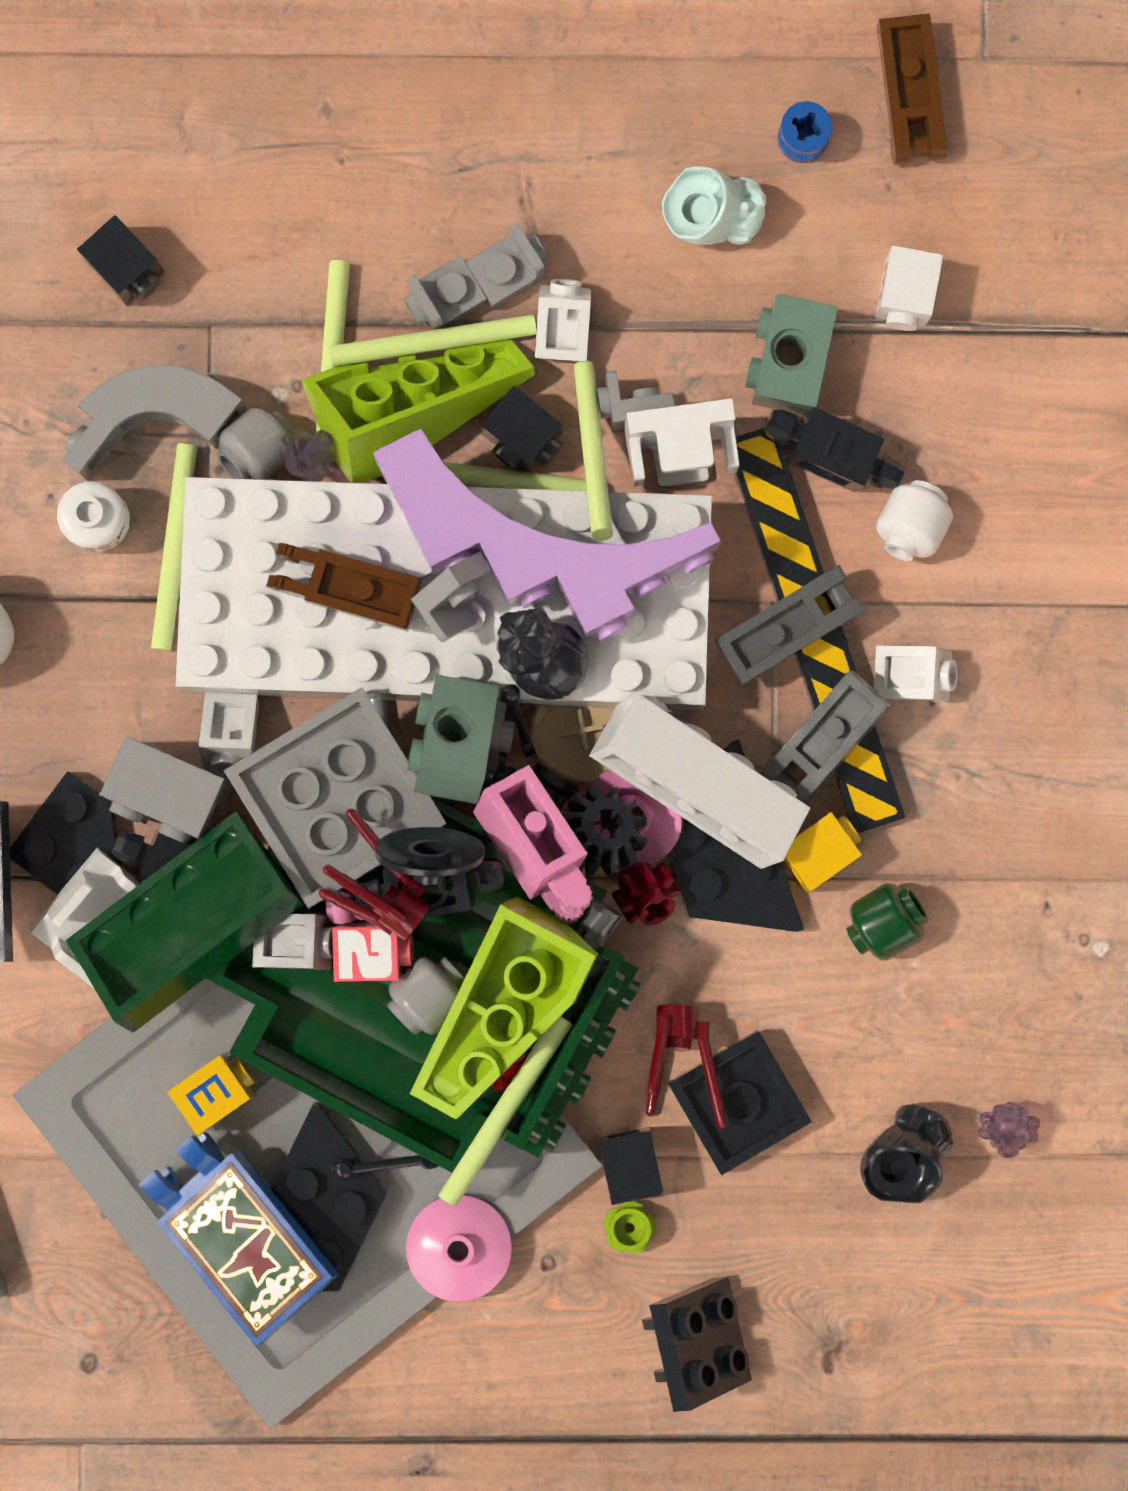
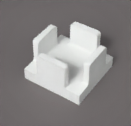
M732 398L626 413L624 436L626 450L629 455L633 487L644 486L645 474L641 453L643 449H650L653 452L657 485L660 488L706 482L709 477L708 467H711L714 463L711 440L721 439L726 475L737 473L739 459L734 431L735 414Z
M97 847L29 928L30 932L52 949L54 958L93 987L66 939L141 882Z

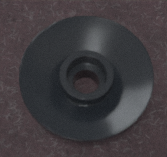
M417 827L395 831L383 836L375 845V857L383 866L399 873L413 876V880L419 884L436 885L443 883L447 876L469 871L481 864L485 857V847L479 839L462 831L439 827Z

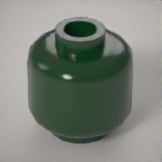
M886 883L852 903L850 917L853 924L848 926L846 930L853 945L862 955L870 951L879 960L887 961L918 944L923 939V925L928 922V918L921 903L908 886L900 889L895 884Z

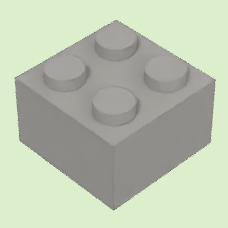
M125 736L99 795L113 801L109 811L137 823L147 824L151 817L162 822L158 830L159 833L185 844H193L198 838L204 836L220 823L235 788L230 780Z

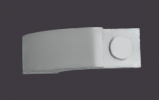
M162 365L133 369L107 380L93 390L79 404L78 407L93 421L88 428L82 425L72 434L66 443L65 450L68 453L63 461L88 481L127 432L140 424L159 420L181 424L217 449L220 433L244 414L247 407L242 399L202 373L186 368Z

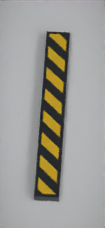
M764 428L735 437L739 459V468L737 473H735V477L776 601L778 602L823 575L824 571L782 445L769 438L763 431ZM827 593L814 599L824 616L836 610ZM842 625L794 654L813 712L848 671L854 670L857 673ZM874 726L834 771L850 823L857 833L906 818L876 727Z

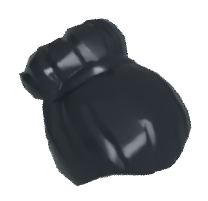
M539 609L506 612L499 617L501 625L497 632L498 641L496 645V650L500 656L498 662L504 670L508 671L512 679L526 694L545 700H556L569 696L581 685L588 672L589 657L586 645L575 629L565 622L551 620L546 613Z
M915 1104L900 1106L895 1114L894 1125L887 1128L872 1141L861 1159L860 1174L870 1195L881 1201L914 1204L922 1203L933 1194L943 1180L941 1157L953 1145L951 1127L947 1119L942 1114Z

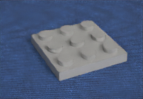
M362 687L224 770L308 909L324 900L319 896L321 888H326L335 893L344 888L323 873L322 870L325 865L333 866L354 880L361 878L382 865L376 859L373 849L346 815L348 809H355L379 839L389 833L417 827L442 828L447 824L429 795L414 792L417 775L414 771L407 770L408 760Z

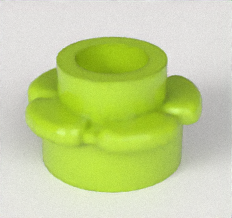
M634 1201L622 1203L618 1209L612 1208L604 1220V1228L608 1231L606 1240L618 1252L625 1250L636 1254L644 1251L650 1244V1236H653L656 1231L653 1215L649 1212L646 1213L643 1205ZM627 1223L634 1224L635 1229L633 1232L628 1233L625 1231L624 1227Z

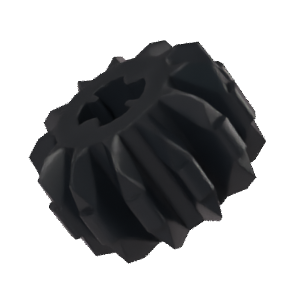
M597 785L590 787L586 792L585 798L580 795H574L568 802L570 811L562 812V816L587 852V856L584 859L586 861L585 872L587 876L594 875L599 866L602 867L608 877L615 876L619 871L620 865L625 868H631L637 861L636 851H642L647 844V838L639 833L647 825V817L632 815L631 812L637 806V799H630L623 804L619 801L620 793L618 787L611 788L606 797H604ZM596 824L602 825L600 834L596 833L594 829ZM605 828L611 835L609 839L603 838Z

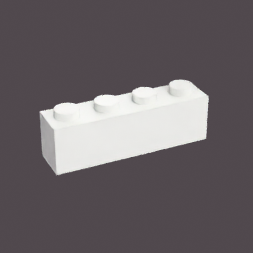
M636 693L617 704L589 755L591 758L760 869L784 860L810 810V807L796 799L797 794L792 788L778 781H769L754 771V765L750 760L737 753H727L711 742L712 738L705 730L693 724L682 723L668 713V708L663 702L652 696Z

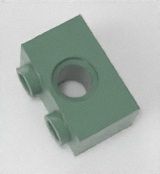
M776 294L772 309L762 307L756 338L765 339L761 359L751 357L745 388L754 389L751 404L776 410L783 409L800 415L810 412L813 407L817 408L838 306ZM782 344H793L800 349L803 361L794 366L785 365L778 360L775 349Z
M436 674L432 693L421 692L415 724L425 726L423 740L413 738L407 770L417 772L414 787L415 793L473 804L478 803L485 779L499 686ZM441 735H454L461 741L451 742L444 739Z

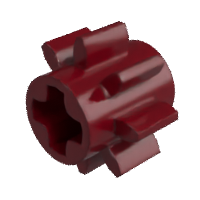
M640 861L634 863L631 868H625L618 877L620 889L612 892V897L629 924H633L640 919L643 924L652 926L662 923L671 916L675 909V900L673 898L680 895L681 890L663 862L653 868L648 862Z

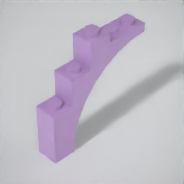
M422 429L373 452L376 463L433 575L442 570L445 571L448 567L481 551L485 560L492 568L491 572L509 607L520 602L523 608H528L552 595L549 587L557 583L585 640L597 634L599 640L604 641L627 629L629 626L625 619L633 616L634 607L628 594L635 591L637 597L642 598L665 586L667 583L664 576L680 568H683L686 574L701 569L714 561L711 552L717 550L721 542L711 522L673 537L635 544H587L546 535L507 518L472 494L443 464Z

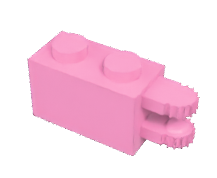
M528 765L484 789L473 813L529 899L532 900L541 895L549 909L555 912L554 916H557L559 921L562 920L564 923L569 922L571 924L572 921L577 922L582 917L586 907L588 908L593 898L591 897L593 892L590 891V886L586 885L587 880L579 870L580 865L587 856V852Z

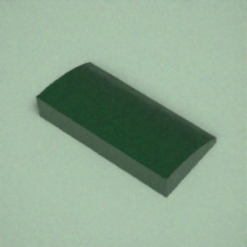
M235 811L66 939V942L113 1021L134 1033L304 903L268 850L243 817Z

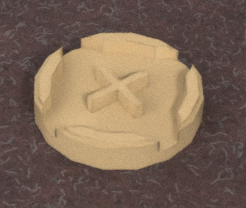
M538 705L531 720V741L538 759L549 770L568 781L592 782L597 776L610 770L589 755L615 708Z

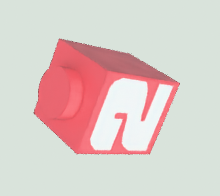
M368 921L337 924L332 928L334 982L398 981L406 966H412L414 941L412 934L406 940H403L393 932L388 935L375 924Z

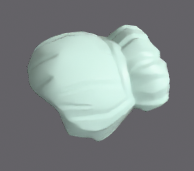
M694 166L683 170L667 190L662 200V214L671 232L682 241L691 244L711 245L728 240L733 244L743 245L751 242L752 238L761 228L765 217L764 206L766 204V196L759 183L751 178L739 177L732 180L717 169Z

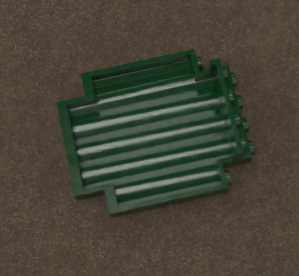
M429 795L447 823L442 828L462 831L476 837L485 847L484 859L495 858L501 860L504 865L505 885L498 890L482 894L479 889H475L477 900L472 910L422 918L411 933L414 941V960L419 956H427L438 964L446 957L466 977L501 904L518 896L552 915H555V912L549 909L541 895L532 900L529 899L479 821ZM269 845V847L267 848L268 852L273 857L275 862L278 864V866L283 871L291 885L298 893L294 884L290 880L289 876L287 875L286 871L282 867L281 863L279 862L278 858L276 857V855L274 854L273 850ZM380 865L356 881L360 883L363 880L380 876L381 881H384L382 870L385 866ZM450 876L447 882L436 885L420 884L425 888L423 894L428 896L442 894L447 883L452 882V877ZM588 880L586 885L590 886V891L593 892L588 908L586 907L582 917L577 922L572 921L571 924L566 922L574 931L591 906L593 899L603 901L608 892ZM452 887L449 896L455 895L454 887ZM325 900L308 909L303 901L304 904L291 913L327 916ZM253 943L206 978L255 1005L231 1047L230 1054L451 1173L505 1092V1090L496 1091L491 1085L458 1119L450 1117L411 1095L410 1092L438 1034L430 1035L421 1031L416 1036L392 1013L387 1006L392 1001L389 994V985L392 981L334 982L333 959L331 970L252 967ZM603 947L599 952L575 1003L566 1014L561 1016L573 1024L501 1136L504 1141L538 1158L543 1148L550 1152L554 1150L566 1127V1123L559 1120L568 1101L576 1105L580 1101L591 1080V1076L584 1073L593 1054L601 1058L603 1057L616 1032V1029L609 1026L618 1007L627 1011L641 985L640 982L633 979L639 968L625 961L623 955L608 947Z

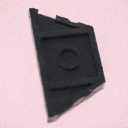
M739 739L732 741L724 749L727 753L733 752L745 757ZM683 818L680 837L667 855L677 885L681 890V896L688 917L792 932L804 930L781 862L760 869Z
M314 1102L271 1190L339 1273L321 1292L340 1291L387 1195V1191L372 1172L352 1174L349 1179L344 1181L334 1177L332 1167L336 1161L341 1159L347 1160L350 1163L362 1161L350 1142L345 1140L329 1119L325 1109Z

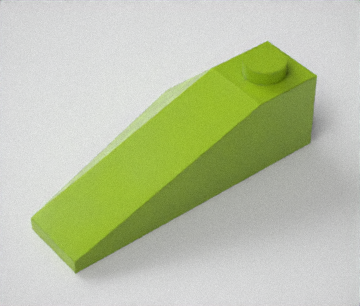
M511 339L449 348L445 351L444 356L416 360L415 354L398 356V363L368 367L367 361L341 365L305 378L302 381L303 388L332 458L350 483H364L382 475L373 452L419 429H422L433 446L505 396L513 385L518 387L534 376L535 370L534 366Z
M517 896L501 904L410 1094L450 1117L458 1119L575 1003L599 954L567 923H564L562 920L559 921L558 917Z

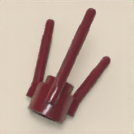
M348 809L346 812L348 819L375 852V845L379 837L355 809ZM327 864L323 867L322 871L325 875L374 908H367L326 888L319 890V896L335 904L337 907L375 924L388 935L393 932L401 939L406 940L430 908L429 904L419 898L425 888L415 882L409 875L389 869L402 885V888L398 889L391 884L380 897L333 866Z
M674 1004L658 1005L656 1007V1040L647 1086L646 1114L652 1117L656 1113L667 1051H691L692 1041H697L718 1128L724 1129L727 1126V1120L709 1042L710 1022L698 1021L697 1007Z

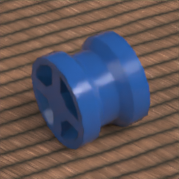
M805 101L794 104L785 112L777 138L782 153L791 161L798 163L812 162L819 158L826 150L832 132L831 117L826 109L818 103Z

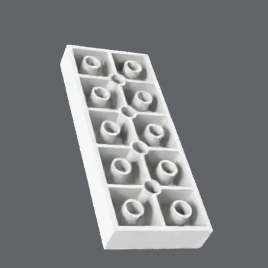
M185 478L176 687L183 693L205 694V692L257 694L258 696L343 699L362 687L369 699L419 701L421 692L432 693L435 676L438 674L499 686L497 701L503 702L500 698L502 687L506 684H514L521 692L518 703L535 704L534 706L616 708L618 703L639 693L640 695H649L660 700L667 706L668 710L702 711L705 707L710 563L689 574H686L684 569L680 568L664 576L667 584L642 598H638L635 591L628 594L634 607L633 616L625 619L629 627L604 641H600L597 634L585 640L557 583L549 587L552 595L528 608H523L520 602L509 607L490 571L476 583L480 592L466 602L477 618V623L467 631L445 642H440L426 624L417 608H415L409 631L406 632L306 603L304 598L291 596L266 587L269 575L276 576L278 574L309 585L314 567L293 564L275 555L278 544L284 543L314 552L322 549L423 579L421 590L424 589L444 570L433 575L387 484ZM467 487L472 494L511 520L546 535L587 544H635L664 539L711 522L712 496L608 492L613 535L608 540L598 541L593 539L591 535L587 491ZM539 609L546 613L551 620L565 622L575 629L583 639L589 657L588 672L581 685L569 696L556 700H545L526 694L512 679L508 671L504 670L498 662L500 656L496 650L497 632L501 625L499 617L506 612Z

